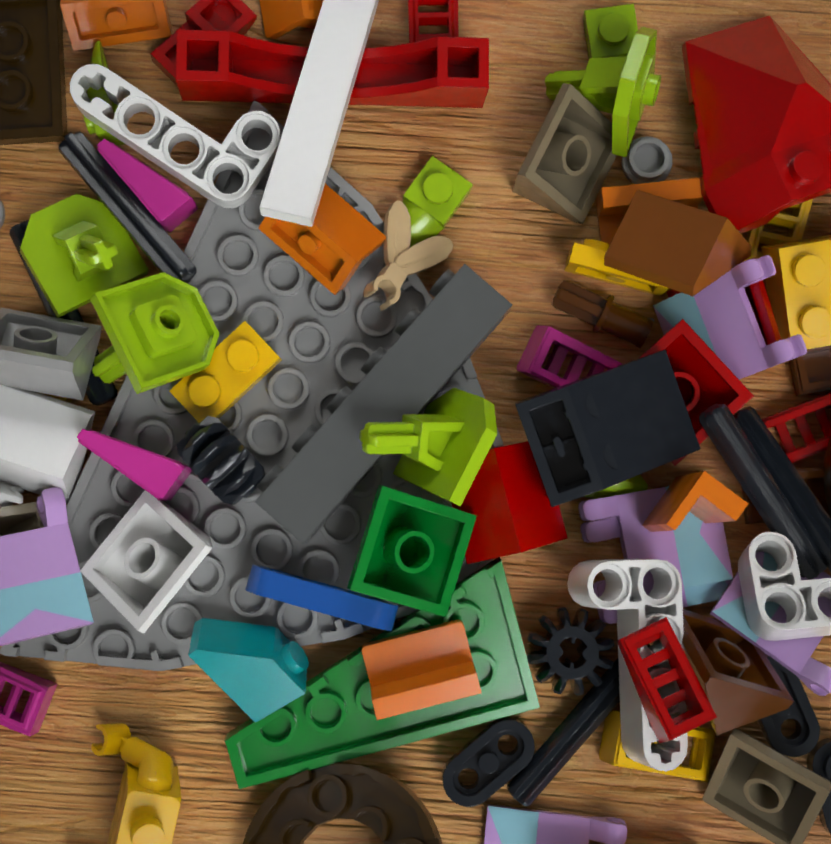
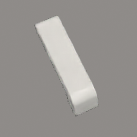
M88 64L80 67L73 74L70 81L71 96L79 111L87 119L223 208H236L243 205L274 161L280 142V128L277 121L270 114L263 111H250L243 114L222 144H220L104 66ZM103 86L109 99L118 105L115 114L111 106L98 97H95L90 102L86 91L90 87L94 90H99ZM146 112L155 118L154 126L149 132L134 134L127 129L129 119L136 113ZM261 128L270 134L272 141L263 150H252L243 143L244 134L250 129ZM182 141L194 143L199 148L198 157L189 164L175 162L171 158V151L177 143ZM233 170L242 176L244 182L237 192L225 194L214 186L216 176L222 171Z
M769 531L756 536L742 552L738 560L740 585L750 629L756 636L770 641L830 636L831 618L820 610L818 597H826L831 600V578L801 580L796 551L786 536L778 532ZM760 551L770 554L777 563V570L768 571L762 568L756 560V552ZM765 602H775L781 605L787 615L786 623H777L771 620L765 611Z
M635 558L586 560L573 567L567 582L570 596L581 606L617 610L618 640L667 617L684 650L682 644L684 635L682 581L680 573L673 564L660 559ZM650 571L653 575L654 585L651 592L647 595L643 588V578ZM601 572L605 577L606 585L603 594L597 597L594 593L593 581L595 576ZM659 638L649 648L645 645L637 650L643 659L664 648ZM618 645L621 742L623 750L630 759L650 768L666 772L676 769L682 764L687 755V733L671 741L659 743L649 723ZM667 659L647 670L653 679L671 670V666ZM674 680L657 690L661 698H664L680 689L677 681ZM685 701L667 709L671 718L687 711Z

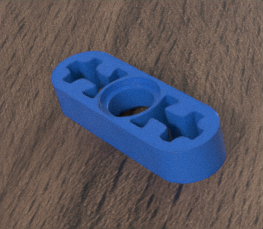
M252 564L245 588L246 591L259 596L386 631H392L399 607L398 604L255 564Z

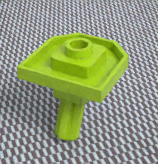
M641 27L635 33L629 53L625 57L589 58L586 70L556 71L549 73L545 78L546 96L550 100H555L563 83L571 84L599 111L612 114V154L627 158L645 105L654 106L661 83V75L654 74L657 30Z
M74 194L30 215L20 247V253L57 318L90 303V299L97 292L133 282L148 274L149 269L129 234L101 201L80 194Z
M162 272L97 292L90 299L112 343L111 347L95 357V366L92 367L94 376L100 377L104 383H112L124 374H127L136 394L200 372L210 365L220 333L196 287Z
M453 387L430 403L423 414H403L402 422L366 423L364 429L359 433V440L362 442V450L367 454H402L393 472L394 475L461 507L497 436L495 406L483 397Z

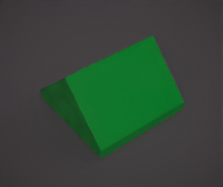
M379 485L347 589L446 617L477 515Z

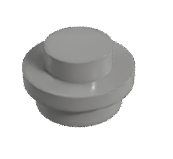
M648 136L637 138L632 141L627 158L622 157L623 173L633 184L664 181L672 168V154L667 145L657 138Z

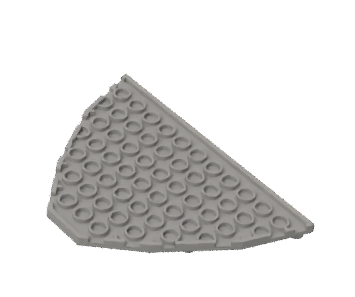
M253 101L248 111H263L269 114L268 110L256 101ZM277 121L278 126H279V128H280V139H281L284 126H282V125ZM261 128L248 130L242 139L243 143L252 150H263L272 141L270 134ZM273 162L243 205L236 208H223L208 199L184 250L185 255L197 269V273L188 284L198 289L220 333L215 348L239 325L246 321L282 359L280 363L220 418V421L264 467L265 475L277 464L284 469L297 455L292 446L302 433L311 425L319 430L332 415L326 409L332 399L345 386H348L353 391L366 376L361 371V368L368 358L379 347L388 351L400 338L395 329L413 308L422 313L433 300L417 274L406 277L400 288L401 295L399 300L383 311H380L379 306L385 303L386 295L381 288L378 287V291L371 296L364 297L365 286L376 279L382 268L385 267L383 244L361 262L347 285L336 295L331 293L258 229L265 217L261 216L259 207ZM330 167L325 183L383 233L384 223L373 205ZM225 170L220 172L214 186L222 193L232 194L242 187L244 181L238 172ZM470 358L430 403L453 387L485 398ZM126 376L100 433L185 463L178 454L176 444L185 436V432L195 423H199L169 392L182 378L136 394L128 376ZM498 428L497 436L490 449L503 446ZM91 452L66 506L68 525L80 570L145 491V489L93 452ZM385 454L307 544H302L255 503L262 494L258 488L247 498H242L235 505L226 504L215 496L192 471L172 500L164 502L206 533L211 539L212 549L145 633L137 631L82 574L94 620L92 625L4 645L0 649V654L10 657L23 656L43 658L44 660L73 661L152 671L177 669L196 665L188 656L194 623L201 618L277 627L290 642L295 641L300 646L345 640L373 627L246 591L245 588L252 564L347 589L379 485L451 508L452 504L394 475L393 472L402 454ZM464 557L457 583L490 563L493 559L467 564ZM398 604L399 607L395 620L407 616L417 609Z

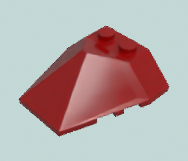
M769 15L685 41L682 45L687 92L689 105H694L697 130L693 134L695 149H700L703 175L700 177L701 195L708 211L728 218L740 233H744L766 225L783 209L831 193V83Z

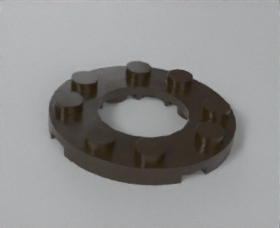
M344 763L327 765L312 770L307 769L282 783L266 798L256 812L243 844H304V841L318 826L334 819H354L370 827L384 844H442L438 828L431 814L417 795L404 783L381 770L368 766Z

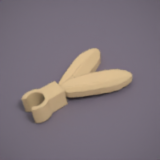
M395 201L385 214L383 234L386 236L383 242L385 267L382 268L376 279L365 286L363 293L364 297H369L378 291V287L384 291L386 301L379 306L380 311L387 309L399 300L401 295L400 288L407 276L422 272L448 258L453 249L452 241L443 236H434L410 247L411 218L407 207L401 201Z

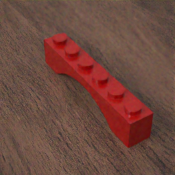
M177 29L176 83L182 101L292 103L309 47L269 42L232 31ZM434 37L395 46L365 48L348 105L483 108L489 90V38Z

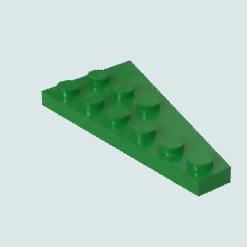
M501 558L494 559L456 584L446 617L417 609L394 624L392 631L385 630L368 641L372 642L454 620H461L464 624L481 694L377 720L372 704L371 686L361 646L307 681L304 695L255 723L250 718L226 734L225 743L238 788L250 787L298 774L307 769L320 768L540 708Z

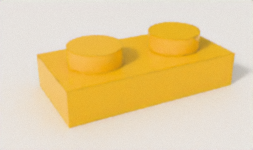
M585 239L583 244L574 242L569 251L564 269L566 272L657 296L663 295L669 289L605 266L604 257L610 246L608 243Z
M244 321L214 349L210 365L200 372L183 377L169 392L198 423L207 416L220 419L282 359Z

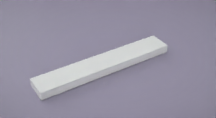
M323 0L259 207L261 216L309 227L313 226L379 0Z

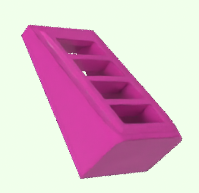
M103 139L97 144V150L166 232H172L197 211L198 206L186 191L114 143Z
M537 325L516 370L545 385L557 388L577 381L587 360L592 362V366L586 377L603 372L604 369L608 370L622 365V363L550 326ZM554 344L555 347L548 359L545 368L543 369L541 368V366L547 356V353L551 345ZM569 351L574 355L563 378H561L557 374Z
M82 429L76 437L79 439V443L158 500L171 501L192 472L185 463L93 430Z
M0 662V695L6 681L13 684L5 707L0 705V725L31 737L40 731L57 683ZM24 689L31 693L22 714L16 712L15 709Z

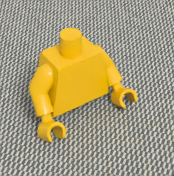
M126 724L96 725V728L103 732L104 743H93L91 745L93 753L97 756L121 755V758L126 762L107 844H172L182 797L178 767L173 766L172 758L165 751L138 737H131L130 729Z

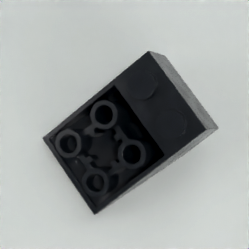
M666 349L515 402L551 507L606 489L701 449Z

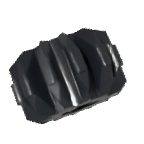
M207 416L199 424L195 423L176 444L178 454L182 460L223 503L235 505L242 498H247L257 489V485L265 477L264 467L220 419Z
M558 607L557 618L559 625L554 626L549 618L542 615L538 621L548 631L546 636L543 637L533 632L528 634L527 640L534 645L542 646V650L528 653L527 659L529 664L546 662L535 674V678L540 683L547 681L555 674L552 690L554 693L561 694L565 689L567 680L570 679L571 688L574 694L578 696L584 693L583 677L586 676L596 687L602 684L601 677L593 671L596 665L604 669H612L613 661L607 657L600 656L599 651L613 648L614 640L605 637L595 639L606 626L601 619L593 621L585 628L588 620V611L586 609L579 608L575 613L573 623H570L567 609L565 607ZM576 638H579L581 644L577 647V652L580 655L579 659L572 662L570 659L565 658V663L560 662L559 658L563 654V650L559 646L560 643L568 639L574 644Z

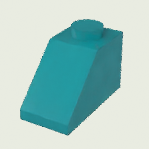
M201 618L194 623L188 656L255 723L305 694L307 668L309 666L307 655L297 642H290L277 627Z

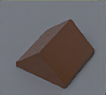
M683 609L684 635L682 644L684 652L717 718L709 721L717 735L784 711L794 702L793 698L762 650L721 621Z

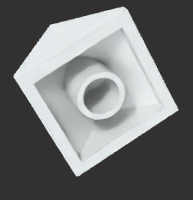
M0 385V481L21 487L38 495H41L44 489L59 487L63 490L66 504H68L81 476L87 450L85 446L78 442L79 439L76 437L82 429L91 430L95 411L38 392Z
M145 490L80 572L137 631L145 633L212 549L211 539L206 533L163 500H158Z

